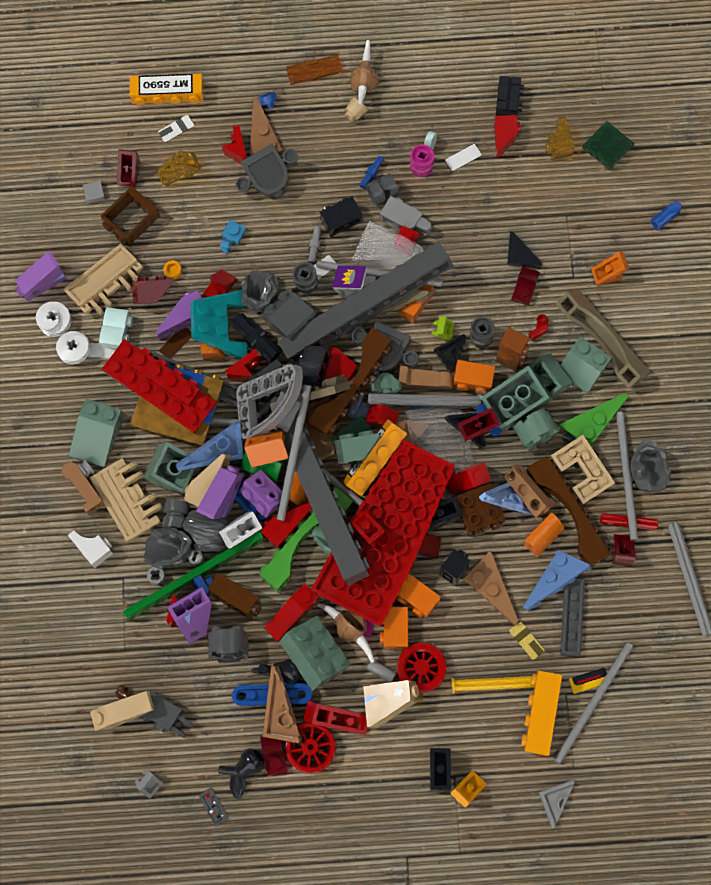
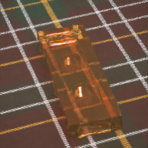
M338 55L286 67L290 85L342 73Z

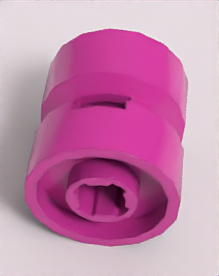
M421 144L415 146L411 151L410 169L414 175L426 177L433 171L434 151L428 145Z

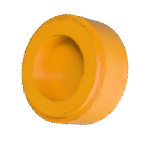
M174 260L166 262L163 267L164 275L168 279H178L182 275L180 263Z

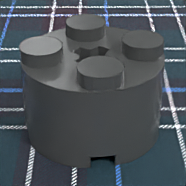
M233 626L231 629H223V627L211 628L212 632L208 634V659L210 661H213V658H217L218 663L241 662L242 657H245V660L248 659V633L244 631L242 626Z

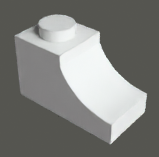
M252 511L234 519L229 525L218 532L226 546L232 548L261 530L262 527Z
M75 531L68 535L94 568L113 554L110 550L112 545L106 538L102 540L99 535L95 538H85Z

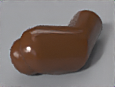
M119 685L115 691L116 697L120 700L139 693H127L128 687H125V685Z

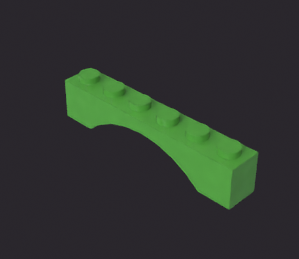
M335 487L334 489L339 497V500L336 502L339 507H343L347 514L354 506V502ZM313 509L310 512L311 516L308 519L304 518L300 522L298 531L295 534L291 533L287 537L285 546L282 549L278 548L274 552L272 561L270 563L266 562L260 569V578L277 593L291 579L292 564L298 548L313 532L315 526H319Z

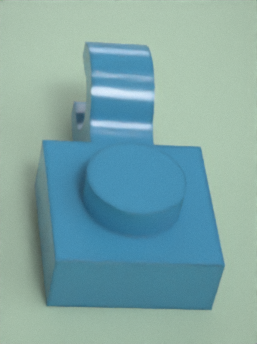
M229 220L221 234L223 238L220 245L222 247L221 251L228 254L233 243L239 245L246 232V227Z

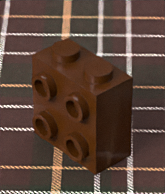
M491 483L455 496L462 513L461 520L468 536H480L484 533V530L489 528L496 530L502 527V524L505 522V516L500 506L483 502L479 498L484 492L493 489Z

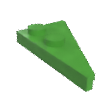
M624 393L561 423L559 428L575 439L584 435L590 446H592L626 401L628 395Z

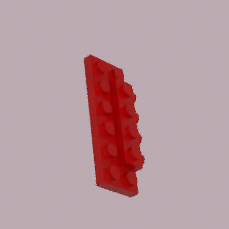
M123 339L101 370L195 434L217 402L201 392L198 388L200 385L194 380H185L182 378L184 376L182 372L176 368L172 371L167 367L169 364L161 358L158 360L153 358V353L144 347L141 350Z

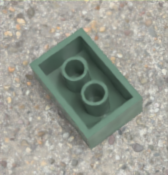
M527 366L481 397L488 409L493 408L500 422L499 427L504 431L553 400L531 366Z
M318 616L288 631L279 641L312 691L341 675L351 665Z

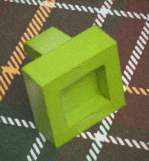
M439 317L438 321L433 322V325L437 327V331H432L431 334L444 341L452 340L455 323L447 317Z

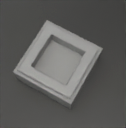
M101 181L83 184L87 203L105 200Z

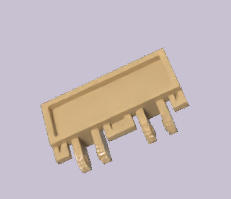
M120 243L63 290L86 315L92 311L88 305L90 304L101 316L104 312L97 305L99 301L102 300L109 308L113 306L103 292L110 296L121 285L128 292H131L132 286L126 280L131 277L136 282L139 277L132 269L139 273L144 268Z
M122 458L89 478L125 540L129 543L161 523L157 515L150 519L148 517L157 513L163 506L161 503H158L143 511L142 507L153 502L157 496L155 493H152L145 497L138 483L129 487V485L140 480L144 475L139 471L124 479L123 476L136 469L138 464L132 462L126 465Z

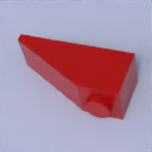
M310 502L287 511L284 521L277 520V516H274L270 521L266 520L261 526L262 530L260 533L275 548H282L286 544L285 540L287 537L299 529L298 525L304 518L308 519L312 510Z
M304 584L289 598L264 629L278 642L320 602L319 597Z
M307 701L304 721L319 726L366 735L368 729L366 714Z

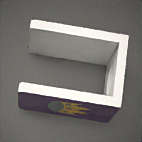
M338 265L332 288L342 298H347L349 295L360 291L365 285L373 283L377 278L375 276H366V266Z

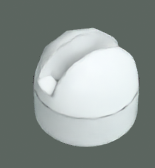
M192 550L188 560L192 565L198 566L203 563L204 555L201 551ZM197 552L198 554L196 560L192 561L195 553Z

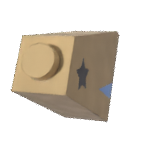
M405 680L363 686L367 727L378 728L417 703L419 689L416 683Z

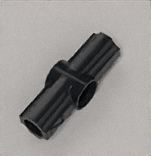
M244 313L238 314L233 319L231 325L244 337V341L251 349H256L269 364L278 358L281 351L268 339V335L261 327L255 326Z

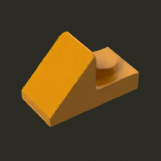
M472 770L450 794L466 808L487 783Z

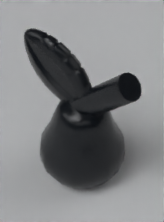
M291 659L273 664V666H279L284 683H297L300 678V672ZM262 663L258 668H253L251 672L271 673V665Z
M248 748L241 754L235 767L219 766L218 773L232 775L229 785L233 796L239 799L246 788L245 777L261 772L265 766V761L256 749Z

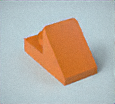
M618 252L591 268L596 285L598 286L623 279L622 273L629 270L624 252Z

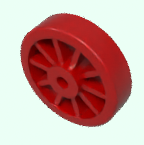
M418 642L409 645L408 648L401 652L397 661L399 680L413 681L416 676H419L418 683H415L418 686L419 693L422 694L437 689L442 684L446 675L447 664L444 655L437 647L429 643ZM423 651L422 659H418L416 652ZM425 652L431 654L427 661L424 659ZM413 654L416 662H413L408 658ZM435 658L437 663L429 665V662ZM406 663H408V664H410V665H412V666H414V667H413V668H407V669H406ZM438 667L437 673L429 670L430 668ZM414 671L415 673L409 677L407 672ZM428 673L435 676L431 681L427 675ZM423 676L425 677L427 683H421V678Z
M308 722L298 725L300 735L303 736L305 741L304 743H297L302 745V748L295 749V742L286 741L285 751L289 762L295 769L306 774H315L325 770L332 763L336 753V743L332 733L324 726ZM311 732L310 739H307L304 733ZM314 732L319 734L316 740H313ZM323 737L326 743L318 744ZM327 746L326 753L319 750V748ZM303 751L304 753L298 759L296 753ZM319 753L325 757L319 761L316 754ZM306 755L308 756L307 764L301 762ZM312 756L315 757L317 764L310 765Z

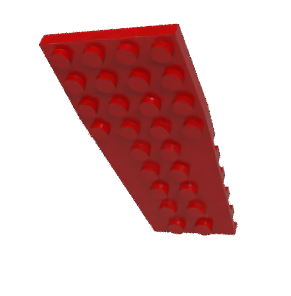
M406 440L401 441L399 448L393 453L386 468L382 470L380 477L369 490V494L358 507L354 517L349 521L351 524L356 517L366 510L386 533L370 546L352 526L355 533L352 535L353 540H358L362 551L359 553L362 558L366 557L370 568L367 570L370 576L348 586L331 552L311 588V591L379 627H382L409 576L455 468L454 464Z

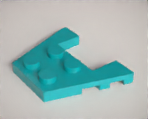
M243 290L193 300L190 303L192 339L209 347H216L229 356H236L238 360L246 356L247 343L229 341L227 307L242 309L245 306L241 300Z

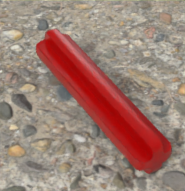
M601 513L600 515L601 524L629 527L628 516ZM636 517L638 529L657 530V519Z

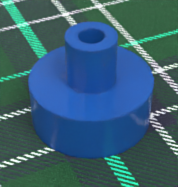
M275 91L258 97L260 105L266 104L268 110L275 108L273 101L277 100Z

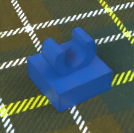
M201 575L193 579L192 585L195 590L202 587L209 597L210 593L207 589L213 578L209 577L203 580Z

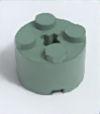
M547 409L533 412L526 416L527 419L524 423L519 421L513 427L527 451L535 449L540 442L543 444L550 442L553 439L552 436L560 432Z

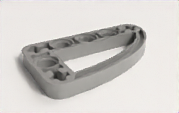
M288 364L238 387L236 394L238 418L243 439L266 434L277 426L290 412L299 396L303 381V371L299 365ZM288 387L282 402L276 410L257 425L255 400Z

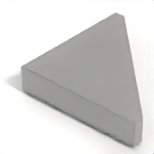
M574 780L538 792L552 829L556 827L575 784Z

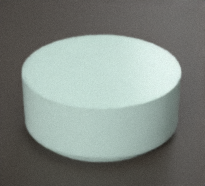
M428 132L424 141V145H428L432 150L437 141V133Z

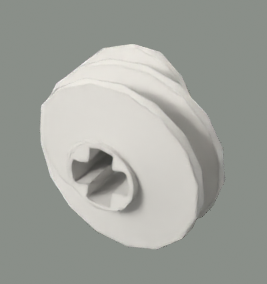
M47 302L36 313V322L39 328L49 337H59L70 328L72 322L71 315L68 309L59 302Z
M70 331L64 333L58 339L56 351L62 361L74 365L83 362L90 355L91 344L83 333Z

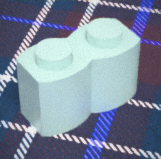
M106 307L99 343L102 347L117 349L123 339L129 342L127 331L133 322V317L129 310Z

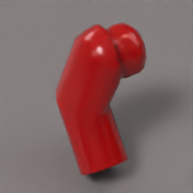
M540 314L537 316L536 329L528 333L531 341L547 333L549 320L546 315Z

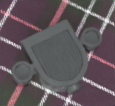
M270 144L241 161L249 178L239 177L235 182L237 190L245 193L249 191L251 185H254L256 190L264 196H275L276 198L283 196L286 193L284 190L289 182L286 165H293L297 162V152L294 149H287L281 159L273 144Z
M376 321L373 328L390 338L393 348L387 357L384 355L382 358V364L378 371H373L371 375L377 377L384 372L391 374L397 370L401 361L409 368L415 367L418 364L417 353L414 351L406 352L411 343V336ZM358 328L352 332L354 344L362 345L361 343L367 335L363 329Z

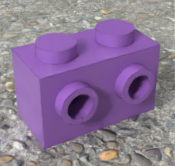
M259 470L244 481L240 492L265 518L279 509L282 491L262 470Z

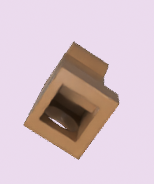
M400 366L399 381L402 388L448 391L452 390L454 375L452 373L409 369L407 366Z
M73 462L65 463L62 467V474L68 481L74 484L86 501L82 507L90 516L105 504L79 467Z
M515 464L505 475L508 483L535 518L545 515L556 504L552 498H547L522 466Z

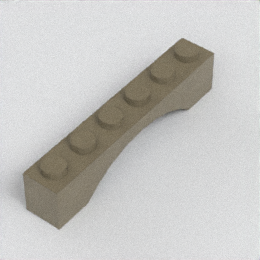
M578 288L567 291L558 300L556 305L565 316L585 329L600 344L606 354L611 357L616 375L628 389L638 385L651 373Z

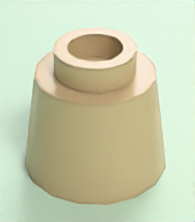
M353 97L345 109V116L351 121L358 120L368 109L363 103L360 105L358 99Z

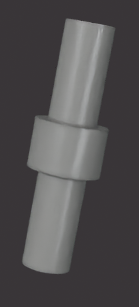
M314 226L313 237L309 243V263H315L317 250L320 249L321 241L319 240L322 229L320 226Z

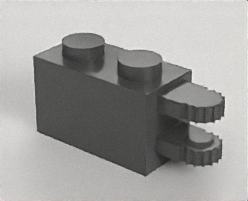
M147 689L150 692L154 711L139 718L147 723L149 719L156 723L154 727L163 733L168 730L185 738V732L175 728L178 721H181L187 727H192L193 723L182 717L184 711Z

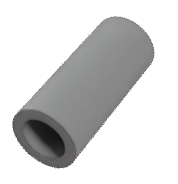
M376 660L373 663L370 662L367 670L389 683L393 681L397 674Z

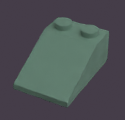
M85 398L78 416L69 457L80 461L85 459L87 463L105 468L125 417L122 410Z

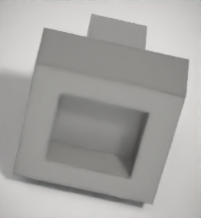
M143 771L142 773L145 776L141 781L136 779L135 787L148 798H151L162 786L163 782L150 771Z

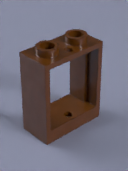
M132 186L101 215L103 227L108 232L112 230L116 234L115 237L121 243L125 242L129 246L160 217L158 208ZM133 201L148 215L126 235L112 221Z
M217 573L207 589L213 598L249 620L253 616L257 617L262 609L258 596L220 573Z

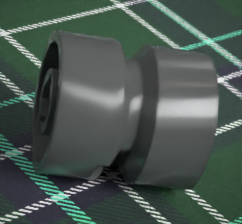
M390 173L380 177L379 181L374 180L366 184L368 194L375 206L385 202L386 198L389 199L390 196L395 197L399 195L398 186Z
M306 262L296 265L292 273L296 289L303 294L314 292L318 287L315 267Z
M483 316L473 320L469 339L473 346L485 348L492 343L495 332L494 322L490 318Z
M166 500L164 513L167 516L163 518L162 528L168 526L178 531L186 532L183 528V523L189 514L190 503L182 500Z

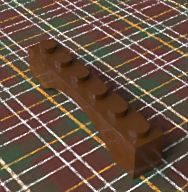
M371 328L361 343V364L353 381L354 384H351L350 389L343 392L337 398L328 403L318 405L307 421L309 426L326 437H329L330 434H335L341 418L345 419L350 411L348 409L352 402H357L361 395L359 393L362 387H367L371 381V374L373 371H378L382 364V358L384 355L387 357L393 348L391 346V339L374 328Z
M545 456L528 466L526 469L527 474L541 490L554 496L569 511L578 534L577 554L583 562L593 567L608 558L610 548L598 536L599 531L597 527L589 522L586 510L578 505V498L575 493L569 491L565 477L563 475L560 476L557 472L556 463L552 459L550 460L548 456Z

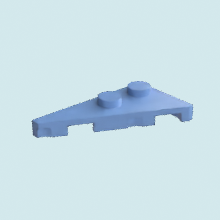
M238 421L234 422L176 464L177 470L210 465L221 454L231 455L230 461L243 459L240 423Z
M558 550L523 608L529 611L540 605L539 602L550 595L552 597L567 584L576 580L575 577L584 571H590L591 566Z

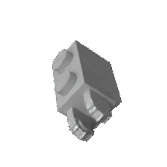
M390 196L379 213L380 221L397 231H400L403 225L419 232L423 236H428L431 233V222L422 218L423 213L420 209L405 204L400 198Z

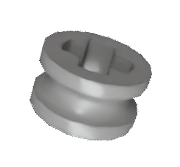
M85 459L82 464L77 465L87 479L90 474L95 473Z
M151 567L147 572V579L153 585H160L165 580V573L161 568ZM159 571L160 579L156 580L155 578L153 581L152 573Z

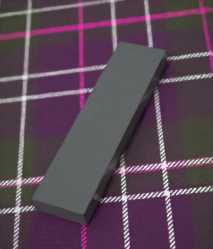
M575 577L576 580L571 584H567L563 590L560 656H581L585 578Z

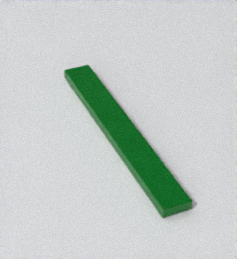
M258 531L232 548L227 549L123 611L124 615L129 621L191 585L193 579L201 575L203 578L264 542L262 534Z

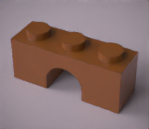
M508 327L499 343L498 349L500 351L497 354L496 362L515 372L518 367L522 368L530 347L528 344L529 337Z

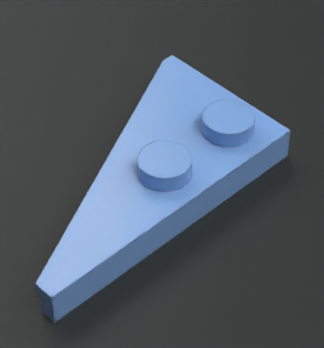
M509 483L488 490L479 497L483 502L529 515L532 514Z

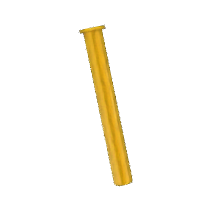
M532 676L454 680V678H451L452 694H455V691L532 688L534 686H531Z

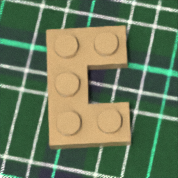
M581 435L550 456L560 472L577 462L587 478L571 488L581 504L586 503L615 484L584 435Z

